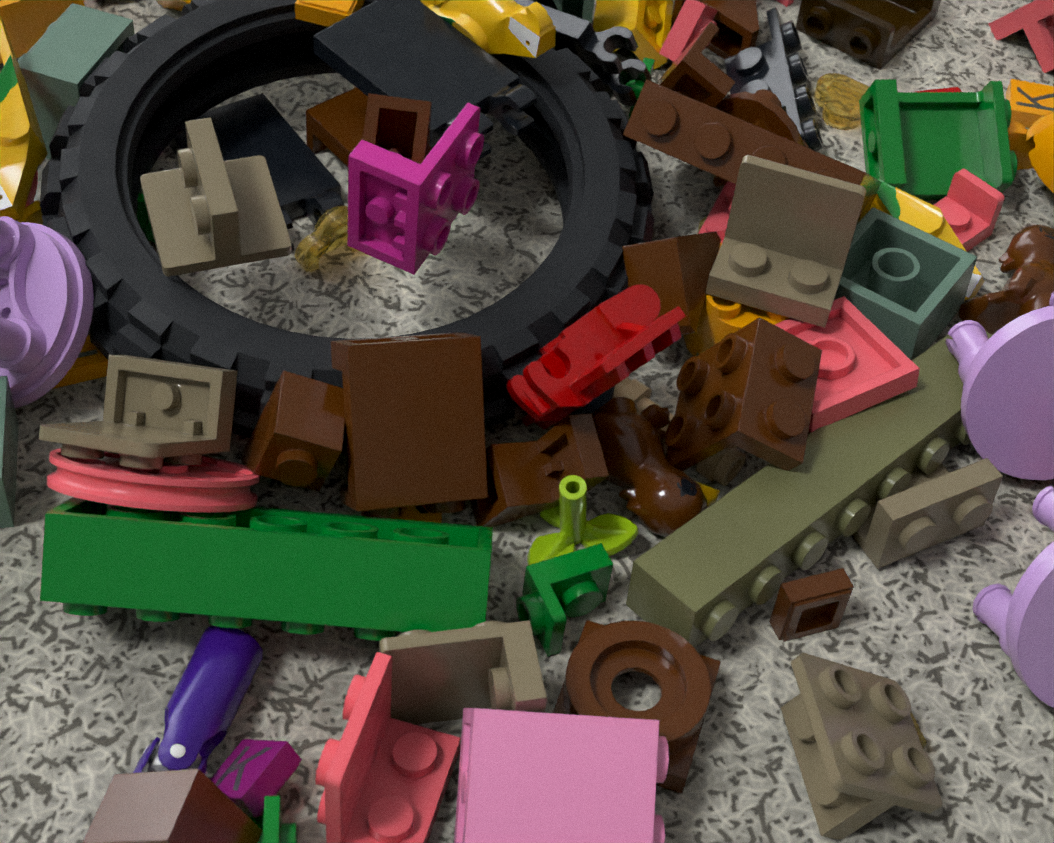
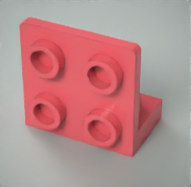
M376 652L367 676L356 674L353 677L343 707L342 716L343 719L348 720L341 740L328 739L322 751L316 771L315 783L325 788L318 808L317 822L326 825V843H427L460 752V737L391 718V655Z

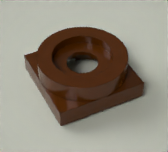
M586 620L579 642L569 658L565 680L553 713L659 720V736H664L667 739L669 763L665 781L663 783H656V786L683 794L721 661L700 655L682 636L658 624L644 621H620L602 625ZM635 671L647 674L658 684L661 698L654 707L648 710H629L615 700L611 690L613 681L619 675L626 672Z

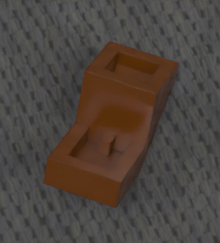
M592 414L568 415L537 441L491 444L485 450L488 498L470 500L476 525L496 527L559 506V484L566 476L577 475L583 478L587 485V492L609 477Z

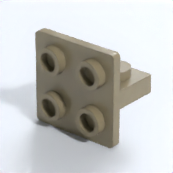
M211 117L185 121L188 148L177 150L179 168L146 173L140 177L141 188L163 274L165 276H176L290 255L292 252L291 239L265 157L258 155L224 161Z
M801 653L791 661L800 694L782 706L781 711L821 836L837 840L845 839L894 805L928 814L942 807L943 802L934 780V765L928 754L923 750L910 716L911 704L909 698L895 680L807 653Z

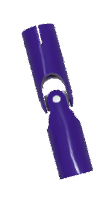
M213 625L206 628L165 708V730L162 742L159 744L160 738L156 737L146 747L133 773L200 769L207 775L208 756L228 733L263 658V649L254 638L237 628H223Z

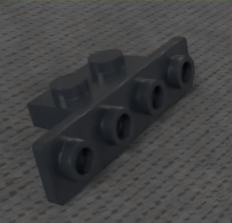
M775 7L766 11L772 40L756 47L746 48L737 55L724 60L727 75L735 81V84L730 89V94L740 92L754 94L761 89L771 91L779 98L782 109L796 124L802 140L806 142L809 149L818 151L824 148V143L814 118L809 119L810 116L817 114L807 85H802L809 81L804 61L800 53L797 52L802 49V44L792 21L783 23Z

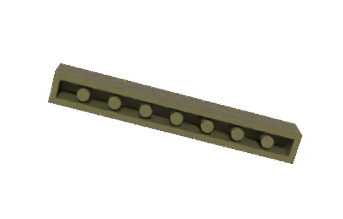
M986 331L987 337L990 338L992 335ZM949 335L945 336L912 360L920 368L917 387L840 421L816 429L807 437L803 464L786 471L769 463L634 560L626 605L644 621L658 624L676 632L694 648L706 639L716 641L729 631L735 623L738 614L754 602L757 605H763L769 601L778 591L783 580L798 568L803 571L811 568L821 558L828 544L841 534L845 537H850L858 531L866 521L871 507L879 500L906 490L911 480V474L917 469H920L927 475L931 474L940 466L949 450L960 442L964 445L971 443L964 429L961 417L963 383L958 374L959 363L946 345V339H952V337Z

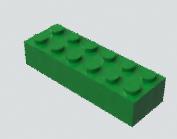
M72 497L45 513L40 601L63 603V611L65 613L81 616L102 615L108 612V607L136 609V618L152 622L176 621L180 619V613L209 615V624L223 628L252 626L253 619L281 621V629L294 634L323 633L325 625L354 628V636L375 641L396 637L397 631L427 630L437 632L471 628L486 620L493 527L253 507L233 512H175L110 505Z

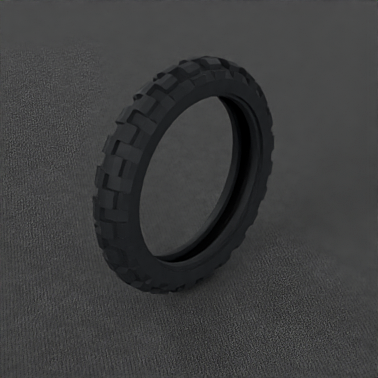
M191 0V3L184 5L180 18L175 19L164 14L128 38L123 45L124 53L115 51L110 58L106 57L79 89L80 98L76 107L71 105L67 107L50 141L51 159L42 170L40 207L43 225L70 239L83 254L86 260L85 264L91 273L94 293L93 313L89 328L91 343L107 359L109 355H130L238 371L232 433L250 438L283 370L343 388L342 371L332 368L331 341L352 339L313 336L286 331L256 322L208 299L184 282L178 275L165 276L162 271L159 255L147 240L137 218V201L139 193L142 191L140 177L151 171L160 154L186 127L185 121L195 120L225 100L255 87L300 76L338 72L314 54L313 35L328 27L295 19V2L297 0ZM365 0L361 9L376 0ZM556 41L553 48L537 58L508 54L490 55L520 77L519 84L527 86L537 96V102L524 110L527 115H530L535 120L534 125L519 134L518 137L539 160L555 188L563 218V228L559 239L537 270L520 286L496 303L469 317L441 327L413 334L399 335L410 336L461 332L481 336L485 429L514 418L515 408L519 405L509 394L507 382L515 375L523 376L524 368L542 356V353L539 351L542 347L558 337L559 333L596 306L629 288L622 246L652 240L655 219L652 215L651 204L654 191L648 162L643 153L636 150L637 141L623 135L629 120L617 100H611L607 91L604 92L605 86L601 79L568 48L556 51ZM345 424L341 453H347Z

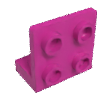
M467 103L421 164L365 140H361L349 155L347 246L415 275L429 254L436 256L441 252L448 239L452 222L459 213L466 215L471 210L479 192L480 182L474 179V171L484 145V135L478 133L480 107Z

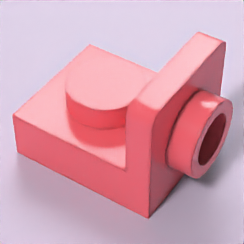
M685 0L659 54L672 60L673 64L710 21L717 26L713 19L718 11L698 0Z
M961 169L954 174L947 196L935 203L934 206L940 208L943 216L968 252L992 235L1005 197L1001 192L968 170Z

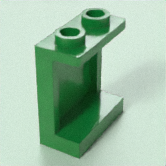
M875 79L859 100L865 172L924 201H940L946 197L954 174L961 169L968 170L1001 193L1012 185L1017 173V157L1015 152L1010 150L1008 128L1011 122V105L1008 99H1004L1002 81H989L979 92H898L896 79Z

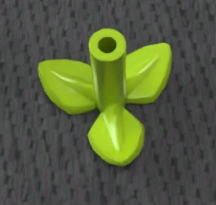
M569 475L563 478L559 484V506L539 512L541 518L552 526L560 528V532L538 536L529 548L527 564H535L576 551V544L579 543L585 548L602 543L608 555L611 556L629 546L639 534V529L629 519L611 513H604L587 521L586 482L580 476Z

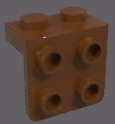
M759 317L735 333L727 334L720 342L701 354L690 357L682 366L676 381V387L680 392L675 415L665 433V444L668 446L666 460L674 468L684 471L731 445H735L786 471L803 464L822 350Z

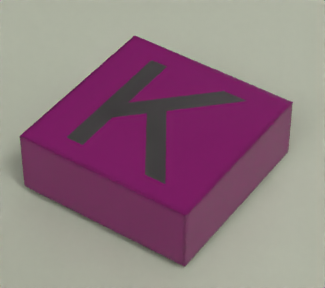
M243 739L210 780L248 817H259L264 811V796H276L299 767L302 759L288 741Z

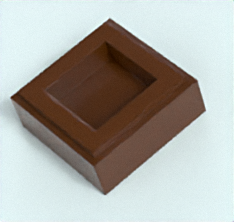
M844 568L781 583L769 620L779 640L785 642L839 628L854 588Z

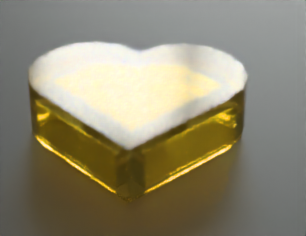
M838 73L824 74L819 77L814 93V101L823 108L822 119L825 123L839 130H851L861 124L859 100L869 86Z
M340 205L327 211L316 223L314 232L307 235L299 243L294 256L306 272L310 271L311 273L319 269V259L324 254L343 245L347 246L348 207ZM347 246L353 253L358 251L352 247Z

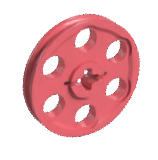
M61 448L51 451L49 455L50 463L55 465L57 470L47 476V486L56 492L79 499L140 509L203 513L242 511L257 505L258 496L251 492L250 488L251 485L259 483L260 475L253 474L245 465L227 460L202 456V464L200 465L163 462L161 469H141L119 465L120 454L104 452V458L102 459L61 455Z

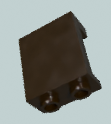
M801 0L796 30L881 70L936 17L941 0Z

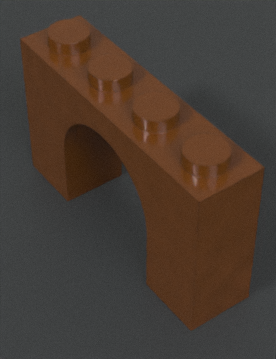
M648 79L645 81L623 132V135L734 184L737 182L743 157L751 155L865 187L866 194L857 224L869 212L882 183L866 172Z

